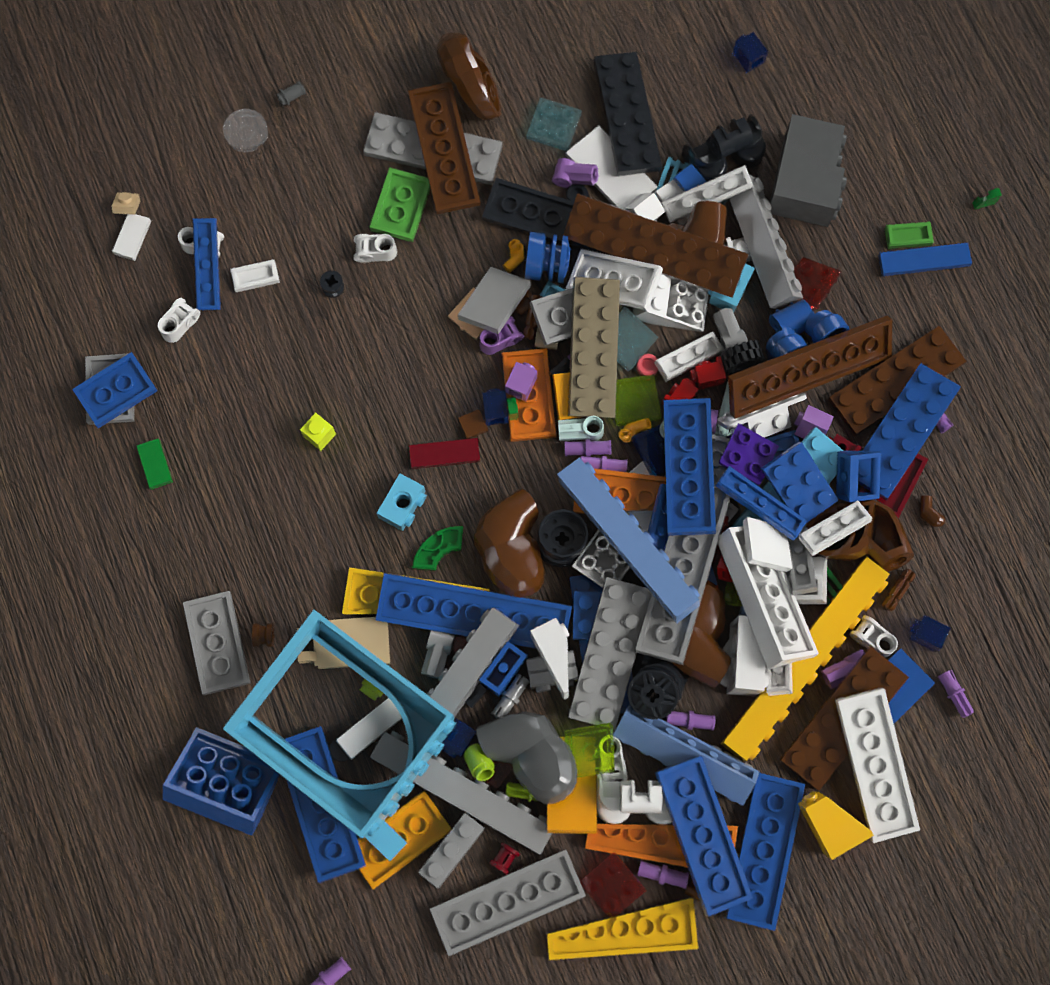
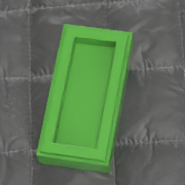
M931 222L886 225L885 227L888 249L931 246L934 243Z

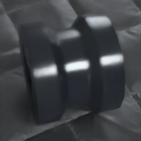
M327 271L321 276L320 284L323 293L327 297L336 298L343 293L344 283L338 272Z

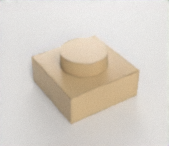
M128 192L116 193L112 204L113 213L135 215L140 203L139 194Z

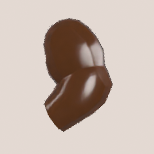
M524 489L516 490L491 507L480 518L474 534V545L482 557L484 570L490 580L502 592L512 597L520 598L531 596L539 591L544 584L545 578L539 546L530 536V532L538 519L539 511L532 496Z

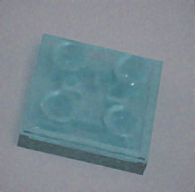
M540 97L526 139L568 151L582 110Z
M624 307L619 312L617 362L627 371H630L658 339V336L627 307Z

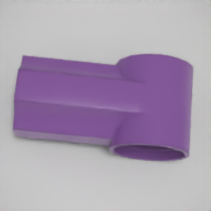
M560 158L557 161L552 182L557 186L565 188L570 187L571 184L594 185L599 177L598 167L593 164H579L570 159Z
M863 650L845 657L843 661L821 671L823 679L830 690L840 684L863 655Z

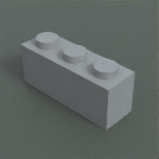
M464 813L418 873L434 886L440 888L485 829Z

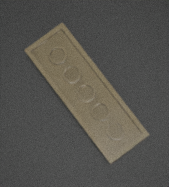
M573 278L568 416L615 418L620 280Z

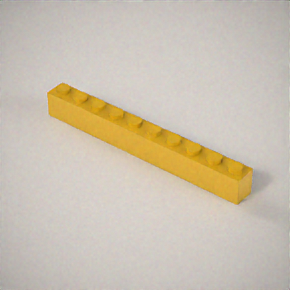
M868 557L861 561L844 583L843 588L831 600L830 605L823 610L810 627L809 631L819 654L813 658L792 663L793 694L768 696L767 688H765V691L756 697L722 741L721 745L741 759L742 762L748 759L752 761L761 750L758 746L762 740L767 742L775 732L772 728L777 721L781 723L789 714L788 706L792 702L796 704L804 694L801 691L806 683L810 686L818 676L815 672L820 665L824 667L832 658V655L829 653L834 646L839 648L847 638L844 636V633L848 628L851 630L855 628L860 621L858 615L861 611L864 610L866 612L874 603L872 599L876 592L880 594L888 585L886 581L890 575Z

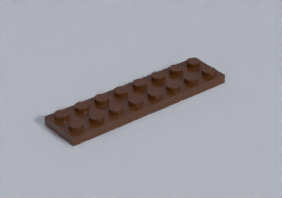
M581 194L576 196L563 235L569 236L568 239L617 257L659 265L663 268L662 273L731 298L734 297L749 255L740 250Z
M886 315L728 376L730 415L734 419L889 359L892 357V319Z

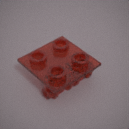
M803 257L794 270V275L802 286V299L810 305L814 312L815 309L818 310L820 308L823 299H826L827 294L830 293L834 283L838 281L837 279L842 271Z
M615 852L610 854L580 881L609 918L616 917L647 891Z

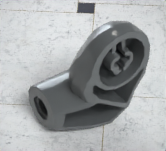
M527 711L483 724L476 729L478 741L485 755L493 761L512 764L516 779L537 801L544 804H555L564 800L573 791L577 783L575 758L570 746L558 736L555 728L546 716Z

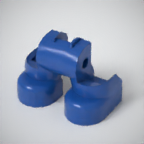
M804 299L794 304L791 302L788 307L782 310L777 309L775 313L769 316V323L776 334L766 344L767 360L769 361L798 348L808 346L804 339L798 335L804 331L812 338L813 343H816L834 333L837 335L850 330V328L838 314H833L828 310L814 313Z

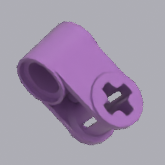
M510 316L499 334L488 330L482 331L480 334V349L483 353L487 355L495 354L506 347L515 345L524 338L523 333L519 332L514 324L515 319L513 316ZM488 338H492L496 342L492 345L486 344L484 341Z

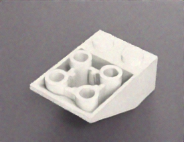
M661 273L648 311L634 308L632 318L652 325L702 332L704 331L709 289Z
M599 530L572 565L573 568L602 588L604 587L606 577L621 581L630 570L628 564Z

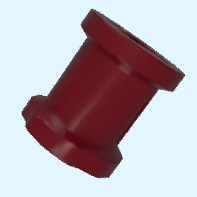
M502 842L498 854L489 863L507 875L509 873V866L515 857H519L520 853Z

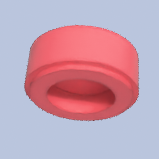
M652 354L640 356L636 364L638 374L645 378L655 376L658 372L654 364L657 357Z

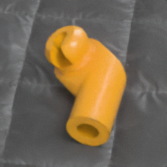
M513 239L509 242L511 258L503 264L504 269L508 273H511L525 259L524 246L518 239Z
M645 418L626 424L619 431V438L625 443L633 441L641 431L651 429L650 419Z

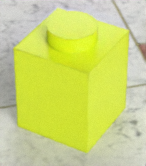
M316 412L300 429L303 437L320 451L336 435L333 426Z

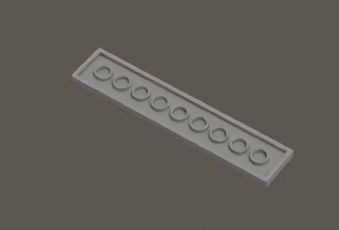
M713 434L716 534L669 536L664 551L670 559L668 563L673 568L677 567L685 577L683 579L688 586L693 585L699 592L700 603L731 498L715 486L727 469L719 464V460L730 438ZM652 594L635 651L683 665L699 607L676 623Z

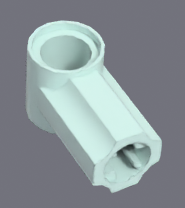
M589 416L586 419L558 420L560 441L586 439L597 441L604 434L603 421L597 416ZM592 424L600 427L596 433L589 432L587 428Z

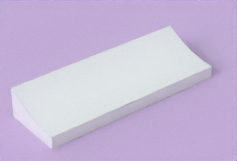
M743 526L728 528L719 535L718 545L768 670L817 656L819 654L796 597L793 595L786 573L748 563Z

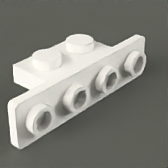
M802 392L736 419L730 415V412H726L724 416L717 418V424L725 429L734 428L738 423L744 424L746 428L765 438L791 427L788 406L807 399L806 394Z

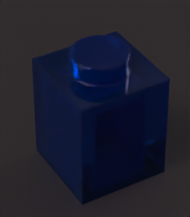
M752 32L747 36L744 34L736 40L733 54L748 73L765 63L768 50L757 35Z
M494 388L487 390L486 393H482L486 425L509 423L505 390L500 391V389Z
M924 615L919 620L915 619L909 630L912 632L910 640L937 652L942 649L951 628Z
M456 718L454 721L456 725L442 742L444 744L442 751L452 758H455L456 755L462 758L477 733L474 729Z

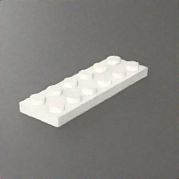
M881 687L835 700L867 828L874 835L870 838L871 842L876 843L919 831L920 828L885 689Z

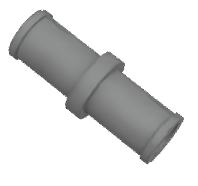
M517 674L509 688L502 692V698L491 712V715L496 719L507 716L512 707L519 703L518 698L530 681L525 677L521 678V675Z

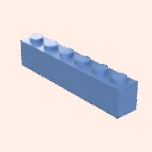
M630 703L613 734L622 743L637 748L644 755L661 761L667 767L702 756L714 791L726 796L730 801L744 805L759 775V771L662 719L652 720L642 717L634 711Z

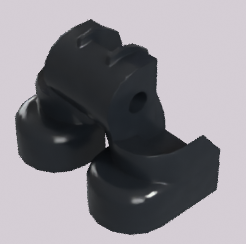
M752 114L748 115L747 121L745 117L738 120H730L729 126L732 132L728 134L721 125L717 126L716 130L712 131V134L706 140V143L692 148L689 144L683 145L681 155L685 162L689 165L692 164L707 182L726 174L727 162L725 157L729 155L740 166L745 165L746 168L756 167L764 158L766 143L762 137V128L755 116Z

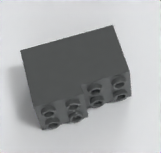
M792 114L785 133L770 199V212L772 215L825 227L829 226L831 220L836 219L842 205L843 198H841V194L847 182V177H843L845 168L840 167L843 157L841 151L842 148L844 149L847 135L843 134L844 125Z

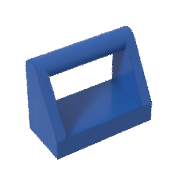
M880 451L837 452V498L847 502L880 498ZM871 458L870 492H858L859 459Z

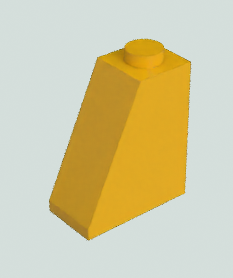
M819 791L805 795L803 801L798 803L821 850L831 860L874 836L871 830Z

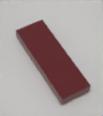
M478 438L409 445L411 469L480 462Z

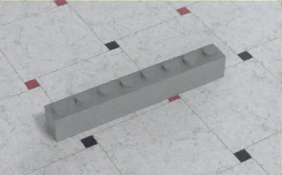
M394 731L391 734L384 732L370 758L397 774H401L404 772L407 763L408 744L403 742L404 737ZM433 755L427 762L429 767L421 777L418 775L413 781L418 786L541 855L552 834L547 833V818L539 815L538 818L530 815L531 809L521 803H518L517 806L509 803L510 797L498 790L496 794L488 791L489 785L477 779L474 782L467 779L468 773L457 767L451 770L445 766L447 761L438 756L435 757Z

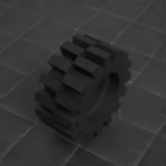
M749 340L739 345L736 344L720 354L726 374L738 373L756 366L765 360L757 340Z

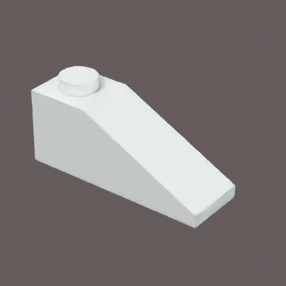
M554 618L531 630L530 633L533 643L565 700L569 698L567 647L569 633L564 623L559 624L558 620Z

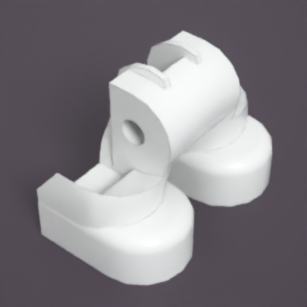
M596 773L597 814L604 822L619 824L628 819L631 813H645L648 819L655 824L666 825L672 823L662 795V786H659L658 781L648 780V793L635 792L634 780L620 782L602 781L601 774Z

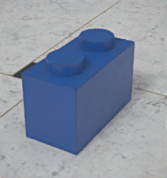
M507 641L479 679L480 683L500 697L525 663L527 655Z

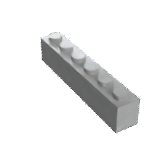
M749 175L754 187L729 199L770 308L781 310L789 306L791 302L795 303L803 298L801 293L802 286L795 278L793 272L794 265L788 258L785 251L787 249L786 244L778 233L779 225L770 212L771 204L764 196L763 183L759 178Z
M492 608L491 611L487 609L480 618L481 625L477 630L473 629L466 638L468 643L463 650L459 649L452 658L454 663L450 669L446 668L440 674L438 686L435 689L431 688L426 694L452 713L454 718L480 682L479 679L520 626L496 608Z

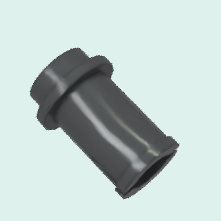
M298 81L285 90L280 89L276 96L282 106H289L291 101L305 95L306 91L301 82Z

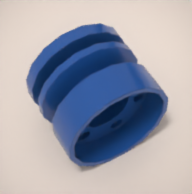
M530 232L525 279L540 281L543 271H547L549 282H552L553 272L559 273L558 283H563L569 267L571 250L568 241L569 236H563L562 246L556 245L557 235H553L550 245L546 244L544 233Z

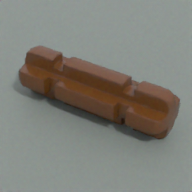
M532 295L530 302L542 298V296ZM529 307L525 322L527 326L524 328L523 335L524 338L532 340L536 336L537 330L535 328L538 326L532 309Z
M906 568L902 572L900 578L889 592V597L887 596L882 603L885 609L893 611L896 608L899 600H901L909 588V583L916 577L913 571Z

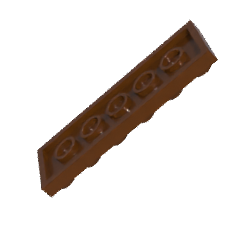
M447 82L409 90L410 103L437 215L480 206V198L452 83Z
M939 325L830 396L828 401L853 435L856 436L886 416L920 363L946 377L963 366L967 361Z
M869 646L781 756L780 760L819 791L849 754L835 700L882 687L885 689L889 703L909 677Z

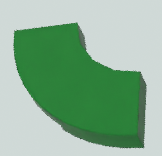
M463 526L444 528L435 532V534L423 542L416 552L412 569L436 571L438 563L445 555L453 551H461Z

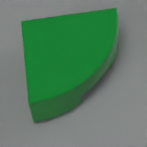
M995 188L988 191L989 195L979 198L978 196L972 202L974 209L996 204L1002 195L1000 189Z
M509 397L507 398L509 421L517 420L518 406L516 398Z

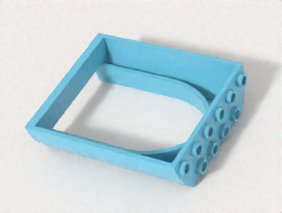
M313 610L223 729L354 833L364 838L368 835L372 837L386 817L394 815L400 806L398 801L403 795L406 797L415 786L412 782L418 775L421 777L429 767L427 762L432 755L436 757L444 747L442 742L452 731L456 723L452 713L317 611ZM311 638L381 690L398 709L408 735L407 763L404 772L398 776L371 785L351 784L339 780L319 767L253 715Z

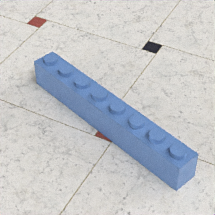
M579 457L557 474L559 483L676 623L680 622L700 606L699 592L693 585L688 586L683 579L685 577L677 567L673 568L668 563L670 559L662 549H656L651 535L647 531L643 533L638 527L640 524L633 514L628 515L623 508L625 506L617 496L613 498L608 492L610 488L603 479L598 480L594 475L596 472L589 462L584 463Z

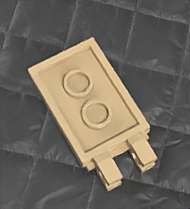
M376 617L329 620L385 664H390L388 622L377 621ZM314 639V651H303L298 655V662L300 664L314 663V666H318V669L349 667Z

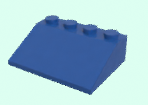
M196 727L163 784V800L252 836L264 814L280 774L245 746Z

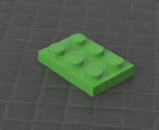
M389 168L370 224V231L388 234L395 238L413 242L431 189L429 179Z

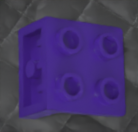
M738 423L729 431L726 437L730 438L719 460V464L725 468L732 467L759 486L765 476L761 468L773 460L779 446Z

